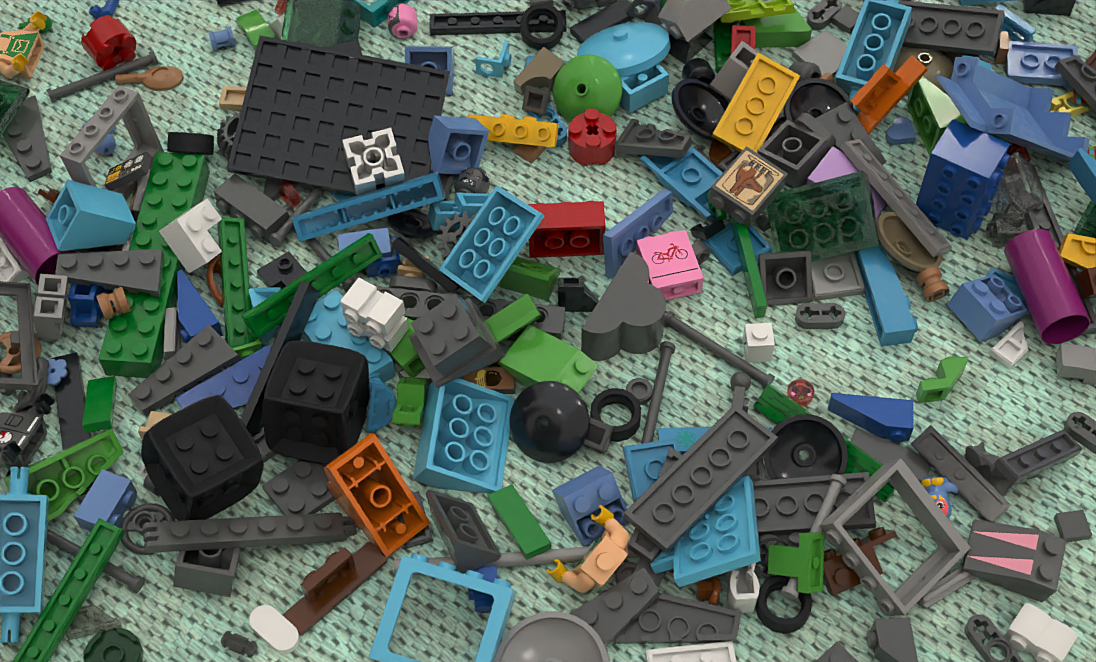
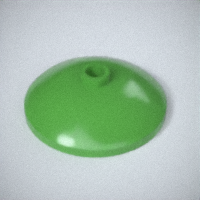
M590 54L577 56L565 63L559 70L553 86L555 105L560 114L569 122L576 116L585 113L587 109H596L598 112L611 118L620 105L623 93L622 81L617 69L608 60ZM582 85H585L586 90L581 94L579 89Z

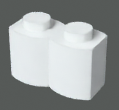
M756 563L724 573L729 585L727 601L730 609L742 611V613L754 612L759 594V581L754 573Z
M1025 602L1004 637L1009 640V644L1016 650L1031 653L1037 662H1062L1079 635L1064 623L1052 619L1038 607Z

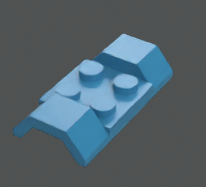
M690 146L684 158L664 156L650 158L645 155L640 157V161L657 175L656 178L689 208L693 207L708 221L713 222L712 220H717L716 213L711 212L709 209L707 194L711 186L722 175V172L696 149Z

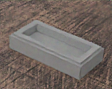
M175 307L167 308L165 313L164 354L167 360L181 349L179 330L182 327Z

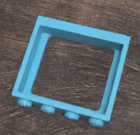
M412 553L411 558L402 555L368 658L380 662H420L392 653L389 650V644L412 575L421 573L493 596L494 603L475 662H493L517 594L514 589L510 588L511 583L497 578L494 579L493 583L482 580L483 574L467 570L466 574L455 571L456 566L442 561L439 562L438 566L428 563V557Z

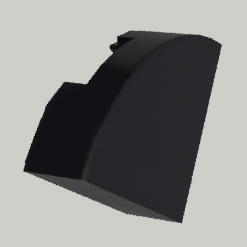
M712 220V224L702 227L700 223L692 227L690 231L693 237L707 240L726 227L723 220Z

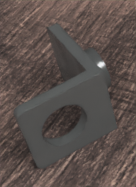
M634 0L625 11L626 15L643 19L645 22L657 25L662 24L658 18L661 12L658 2ZM643 4L647 6L646 9L641 12L634 11L635 7H637L638 5Z

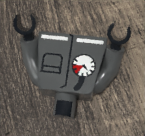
M47 393L38 396L34 402L35 405L27 411L0 413V468L5 465L18 467L19 470L21 467H26L48 433L43 415H48L51 412L50 406L55 402Z

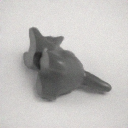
M981 442L978 446H967L964 452L965 459L1003 497L1006 496L1007 490L1012 484L994 466V463L1000 457L988 453L985 450L984 442ZM1036 474V475H1034V476H1032V477H1029V478H1027V479L1036 478V477H1038V474Z

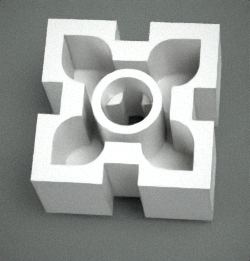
M391 128L372 132V139L364 141L362 135L342 140L349 169H351V177L356 195L376 190V185L384 183L385 187L405 181L400 156L397 155L396 143Z
M361 278L356 280L340 300L348 331L356 337H369V342L378 349L384 348L392 352L409 330L407 317L403 316L406 312L404 302L387 292H384V294L379 292L376 286Z

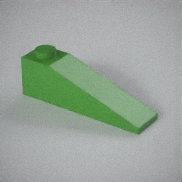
M113 429L105 430L27 466L30 468L28 493L30 495H47L49 497L48 521L60 516L98 477L102 469L106 471L124 453ZM11 475L3 478L9 492Z

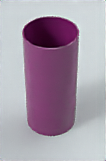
M9 187L0 191V238L35 283L39 285L40 274L55 275L58 254L75 252L73 250L60 251L57 249L47 224L46 216L24 189Z
M1034 229L1012 238L1005 246L1004 254L1041 340L1047 344H1060L1073 340L1083 334L1089 328L1091 321L1051 233L1044 229Z

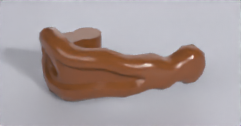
M218 254L208 264L206 281L217 305L223 307V295L219 292L214 280V272H217L221 278L220 254Z
M674 569L668 570L670 573H674ZM717 575L698 582L696 598L699 601L708 600L709 604L716 606L719 604L721 582Z

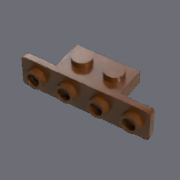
M884 527L870 530L868 532L869 536L861 540L853 538V541L880 575L883 574V570L874 546L897 536L895 530H887ZM834 548L824 551L823 568L824 582L829 594L833 596L861 584V578L844 563L843 555L839 550L835 551Z
M367 542L353 555L345 547L339 552L332 553L326 559L324 565L305 576L300 584L304 597L288 609L283 616L296 627L299 635H304L387 563L386 556L371 542Z

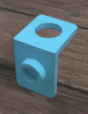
M505 40L499 60L476 57V74L502 78L505 67L509 68L511 64L509 41ZM489 64L494 70L487 71L481 65Z

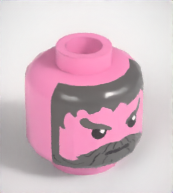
M398 4L391 8L388 13L389 32L397 38L404 39L413 36L418 29L417 12L415 9L406 4Z

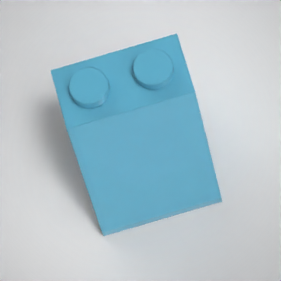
M72 180L66 181L46 217L56 247L60 251L125 244L128 237L133 234L136 222L123 194Z

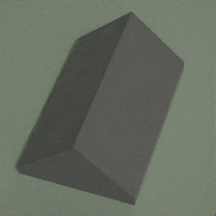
M428 489L426 497L433 522L459 573L465 574L467 570L472 571L500 559L502 555L473 503Z

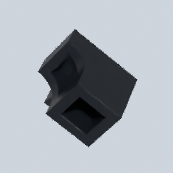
M290 251L257 270L258 277L267 288L281 287V289L307 273Z

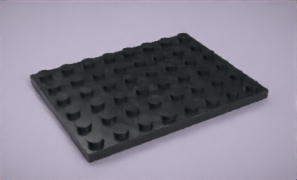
M260 35L227 170L231 173L357 196L351 177V169H349L345 157L342 140L362 135L364 141L372 139V132L391 128L396 143L397 155L400 156L405 181L430 174L431 157L428 135L434 115L442 116L450 71ZM385 184L376 185V190L385 187Z

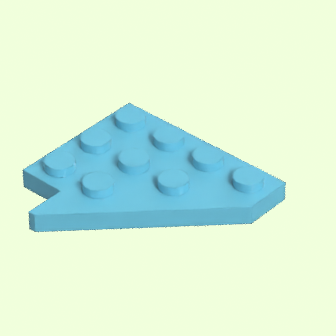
M749 475L742 477L667 554L662 551L651 563V568L655 574L674 569V580L678 587H682L761 561L754 488Z

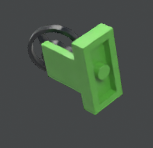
M799 533V547H791L779 538L764 539L759 543V548L764 545L767 550L764 557L766 566L761 571L756 562L755 568L761 575L767 578L777 575L798 577L797 592L823 591L825 533ZM777 541L784 544L785 546L773 544L768 545L767 542Z

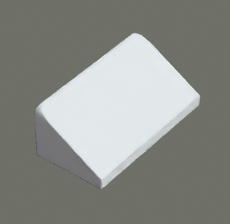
M0 238V281L20 282L29 277L28 272Z

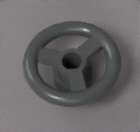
M154 503L135 507L126 514L120 525V528L125 531L121 539L122 544L129 551L136 554H153L145 552L144 546L134 544L128 536V531L137 532L143 536L145 534L143 533V524L162 522L164 519L166 522L175 521L173 514L166 507Z

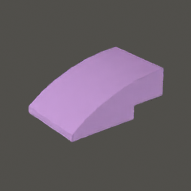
M833 146L807 179L805 191L826 201V208L844 216L845 208L851 207L868 229H870L888 204L847 155Z

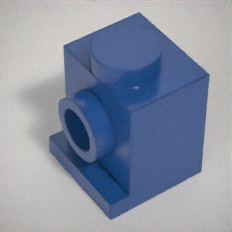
M482 566L472 570L483 574L482 580L493 583L495 578L498 579L497 566ZM468 588L469 600H474L475 611L478 613L491 612L494 603L493 596Z

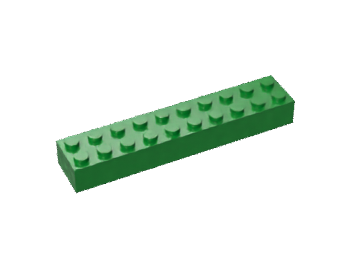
M156 152L129 251L162 249L164 260L160 297L151 296L150 293L139 292V294L129 293L127 289H123L131 312L125 314L117 313L113 318L109 319L98 359L105 375L147 378L161 366L164 355L165 313L167 308H176L178 300L177 271L182 269L185 272V268L159 230L203 201L210 174L205 155Z

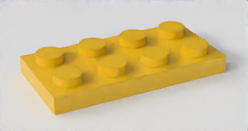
M757 53L714 130L712 137L740 153L747 146L758 154L757 150L763 145L800 75Z

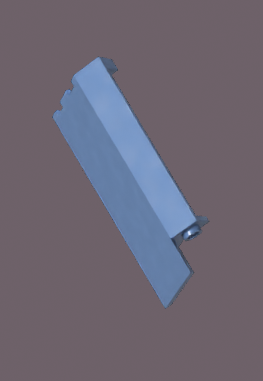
M955 57L952 80L941 75H935L971 128L1062 162H1069L1079 148L1088 152L1089 138L1068 136L1071 114L1067 112H1050L1053 96L1052 89L1030 88L979 66L980 58Z

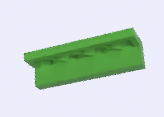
M527 293L488 318L486 322L500 344L542 317V314Z

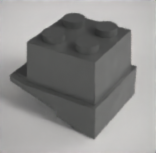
M454 294L410 323L415 333L408 337L437 388L474 370L478 371L506 356L478 306L469 298L464 300L457 294Z

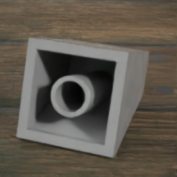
M667 0L658 18L662 23L660 26L666 29L669 36L688 42L729 11L731 6L727 0Z

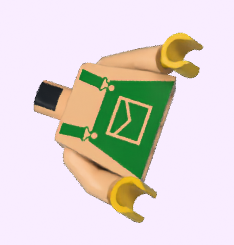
M40 11L32 14L30 23L25 28L0 33V73L8 79L15 76L31 79L45 47L39 30L45 28L44 21L47 17Z
M599 505V508H601L600 515L596 517L591 514V518L602 527H605V531L574 569L569 571L556 559L553 562L557 567L552 571L546 570L556 582L563 581V583L580 593H587L590 589L595 590L602 587L628 555V547L626 546L630 540L629 533L614 519L613 513L602 505Z

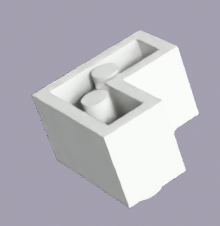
M208 198L193 206L159 230L188 273L206 264L222 252L207 231L222 220Z

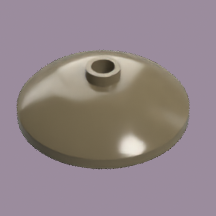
M901 47L893 72L896 73L910 56H914L928 69L923 76L946 94V91L935 75L951 79L954 68L951 58L940 50Z
M895 212L883 213L876 221L878 240L887 255L896 263L916 272L940 266L942 255L933 257Z

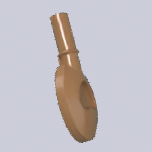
M158 66L144 73L117 74L115 79L117 84L143 83L150 90L165 91L179 86L184 77L182 71L176 67Z

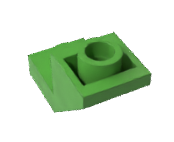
M950 356L940 360L936 371L937 379L928 378L920 381L916 392L918 403L945 400L962 376L968 362L967 356Z

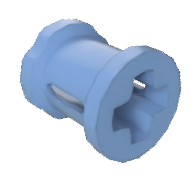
M231 26L222 31H208L213 51L228 45L236 46Z

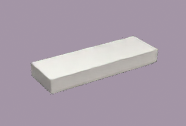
M733 641L649 649L645 651L646 662H736Z

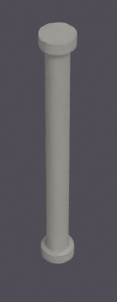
M837 474L831 475L829 489L810 532H823L820 525L830 516L841 488H845L847 480ZM790 577L787 586H783L781 590L782 596L790 600H797L799 592H797L798 577Z

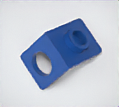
M395 250V256L380 258L366 267L368 278L376 276L388 277L391 274L398 273V265H401L399 252Z

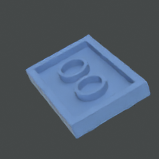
M1009 41V51L1005 60L1006 76L1019 83L1072 87L1055 69V66L1059 60L1073 55L1078 57L1077 46Z

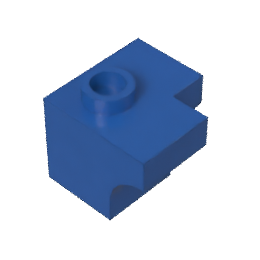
M71 284L68 300L71 306L70 322L72 326L98 328L100 318L104 316L96 295L102 293L110 294L114 290L104 289L102 285L96 284L91 286Z

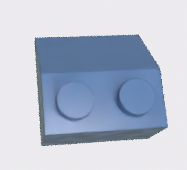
M405 46V63L450 71L446 95H452L454 46Z
M434 115L428 135L432 171H438V173L461 174L466 168H479L489 130L477 119Z

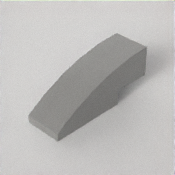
M1061 343L1056 353L1057 377L1079 378L1082 380V384L1096 385V348Z

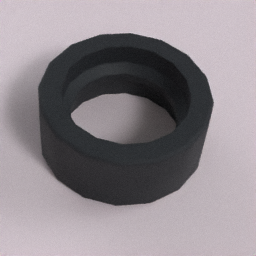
M538 3L530 6L524 11L520 19V33L523 41L529 47L536 50H541L543 47L547 50L555 47L563 36L564 20L561 13L554 6L547 3ZM539 15L552 18L555 23L553 35L547 38L532 36L528 29L530 20Z
M168 132L167 152L213 155L214 135Z
M612 388L602 391L591 403L590 417L603 422L600 418V411L606 405L621 404L627 407L632 414L631 420L624 425L614 426L610 441L620 442L628 440L636 434L640 427L641 406L639 400L631 392L624 389Z
M777 575L766 580L759 589L755 606L757 616L762 624L773 632L782 634L792 633L802 628L809 619L813 602L811 593L799 592L798 598L801 603V609L797 616L793 618L777 617L768 609L767 598L771 592L781 590L783 586H787L790 576Z

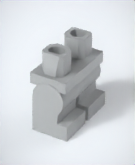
M40 274L38 296L34 311V337L41 338L43 342H57L58 339H62L67 305L68 276Z

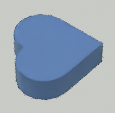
M905 117L896 118L893 126L887 129L885 136L887 142L893 145L915 143L916 141L913 125Z

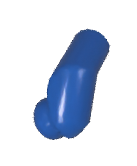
M107 0L102 8L99 5L91 6L89 14L93 16L94 20L107 15L112 16L120 0Z

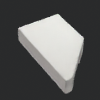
M1021 321L989 352L991 356L1009 369L1019 362L1028 351L1023 331L1024 324Z

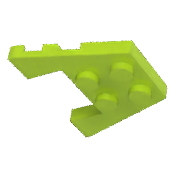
M727 0L731 9L718 19L721 23H732L740 20L795 13V7L791 0H773L765 3L762 0Z

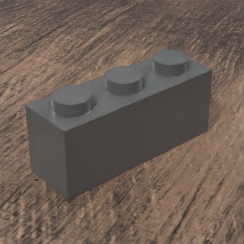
M233 174L214 190L217 201L215 204L223 214L228 213L233 218L244 219V225L250 229L251 233L260 240L262 238L269 244L268 237L272 233H276L289 218L287 210L237 174Z

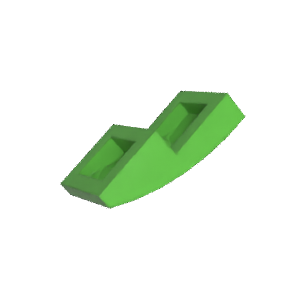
M257 10L235 18L239 28L246 34L248 42L255 49L257 48L260 35L276 38Z

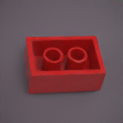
M604 201L528 204L545 215L529 238V258L604 255L603 234L606 231Z

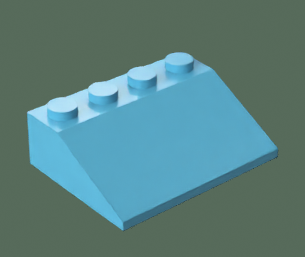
M496 185L439 270L485 303L545 215Z
M460 378L439 388L432 382L428 389L413 480L435 488L491 494L502 489L510 433V412L514 398Z

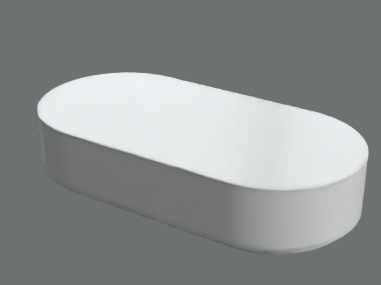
M261 605L251 612L249 622L252 630L277 653L288 654L298 647L300 636L296 627L275 608L269 605Z

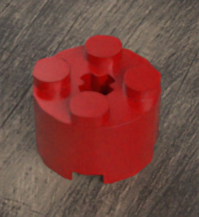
M109 15L100 17L91 22L90 26L92 28L86 36L82 34L81 45L83 49L104 71L114 68L123 61L125 63L130 62L136 57L134 52L137 44L136 39L118 18L113 19Z
M587 109L585 113L576 116L569 124L568 129L570 156L583 166L598 163L601 166L609 162L615 155L616 123L609 116L598 112L596 109Z

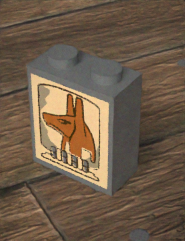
M746 146L711 186L708 200L715 208L724 210L736 222L743 223L750 228L784 188L788 173Z

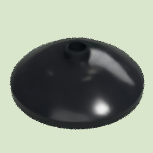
M819 78L806 79L797 83L783 107L785 121L789 120L791 122H794L801 113H807L817 118L845 102L849 104L853 112L854 109L849 97L839 86Z
M684 79L680 81L672 91V105L676 116L696 136L707 140H717L712 137V134L729 105L723 96L710 88L709 84L697 79Z
M542 381L530 385L518 395L511 408L509 423L514 442L525 455L539 462L554 463L570 458L582 447L589 432L590 419L584 400L573 388L557 381ZM543 417L548 420L546 428L542 427L540 423Z
M799 414L784 419L771 431L778 437L777 443L764 455L765 468L771 480L844 474L848 461L847 446L840 431L828 420L816 415ZM801 450H807L809 452V457L807 460H801L799 458V453Z

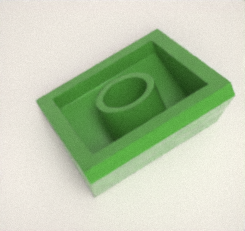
M516 257L500 280V286L504 289L522 294L528 293L529 296L549 301L561 269Z

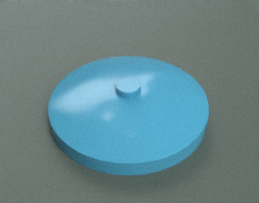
M630 22L608 27L592 35L581 44L577 56L590 54L602 57L617 69L620 77L645 71L658 64L669 53L671 44L668 32L660 25L648 22Z

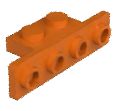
M910 56L896 73L883 64L850 100L861 110L857 118L868 134L877 127L928 71L914 56Z

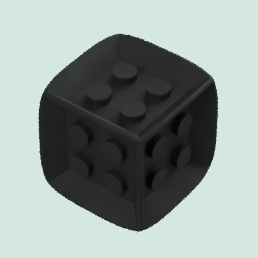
M289 341L280 352L265 389L262 417L264 436L268 448L282 456L328 465L354 446L361 434L369 402V367L365 355L351 349L323 343Z
M221 395L204 398L169 415L153 425L144 434L142 440L141 458L148 476L178 521L208 519L245 498L259 485L264 462L260 451L237 413Z

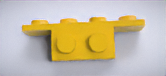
M472 114L467 116V118L477 119L489 130L487 141L550 148L556 147L559 127L557 123L537 121V118L523 116L522 119H515V116L501 114L500 117Z

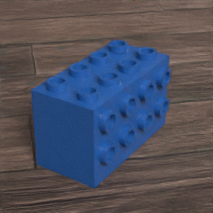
M952 119L931 152L916 205L934 226L940 227L956 237L968 240L972 232H978L983 222V216L988 215L993 205L990 201L994 199L999 188L995 185H999L1004 175V171L1001 169L1004 170L1010 158V155L1006 154L1010 143Z

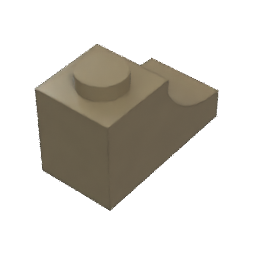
M543 47L513 81L516 92L523 96L526 86L535 88L546 86L553 89L555 78L565 62Z

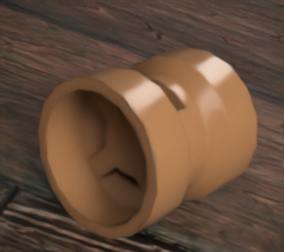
M939 267L925 269L915 277L918 285L923 287V295L927 302L941 299L950 292L947 283L941 279L942 273Z
M122 287L114 289L113 293L110 294L102 293L96 295L105 320L113 318L117 313L125 314L131 312Z

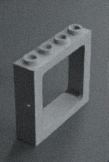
M118 85L61 153L60 157L72 181L97 187L85 162L121 118L134 144L132 152L123 162L147 151L152 156L149 167L152 168L156 152H164L139 92ZM136 180L113 190V192L123 194L126 200L133 192Z
M901 458L887 461L820 525L821 529L825 532L826 540L833 546H836L843 555L844 563L857 573L861 578L862 586L875 596L880 609L890 616L905 615L971 548ZM887 482L892 484L937 542V549L894 592L842 527Z

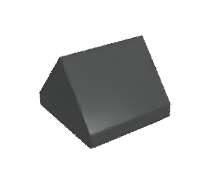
M526 86L522 110L545 115L551 101L550 91Z

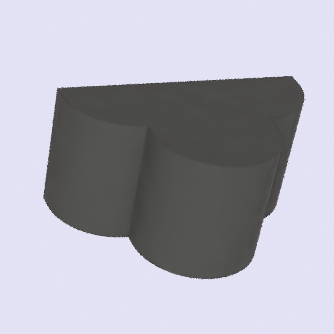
M630 251L582 327L581 351L593 361L610 359L618 354L620 350L632 354L648 353L654 350L662 341L666 300L658 288L649 284V267L639 255Z

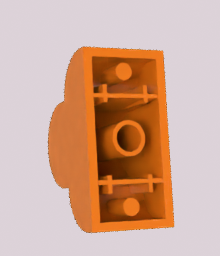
M368 434L324 467V471L329 479L327 486L335 501L386 558L430 524L429 519L375 434ZM400 513L403 515L405 524L398 521L397 516Z

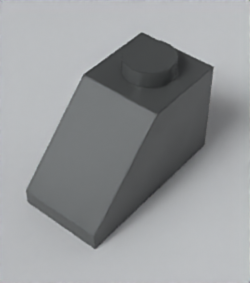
M910 617L874 620L871 629L867 631V642L869 648L874 649V655L880 662H918Z

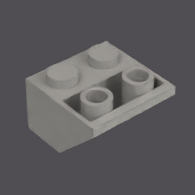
M741 41L709 87L731 102L758 52Z

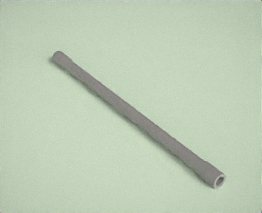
M591 547L550 549L528 560L525 559L521 552L500 553L502 556L499 560L485 566H497L498 568L554 564L553 561L556 559L561 563L579 562ZM628 549V555L626 558L639 557L638 555H636ZM452 557L429 558L428 563L437 566L440 561L456 566ZM394 559L395 576L401 559Z

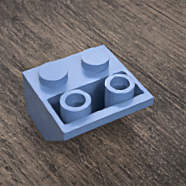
M995 274L962 283L947 304L980 342L998 336L1029 311L1023 305L1021 299L1014 295L1007 288L1004 281Z
M600 465L552 490L561 514L583 547L597 540L605 531V527H602L591 518V514L596 517L600 515L601 508H599V505L612 512L614 519L622 526L629 523L623 518L627 508L613 473Z

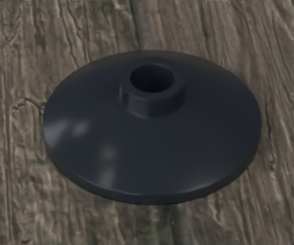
M410 209L388 216L387 219L392 229L409 239L428 238L436 233L431 227L428 215Z

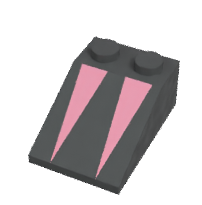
M975 519L972 522L967 543L971 548L965 553L961 571L968 572L971 575L1033 600L1044 602L1057 591L1067 541L1037 529Z

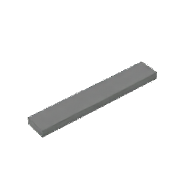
M860 139L844 142L840 147L929 253L933 257L948 253L952 248L950 243Z

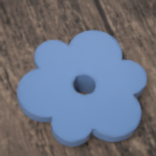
M51 358L48 360L47 382L52 386L59 384L61 378L67 376V363L63 359L56 361Z

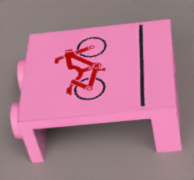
M686 230L671 231L667 234L654 237L648 236L637 240L636 254L647 263L650 283L662 292L665 300L702 293L704 278Z

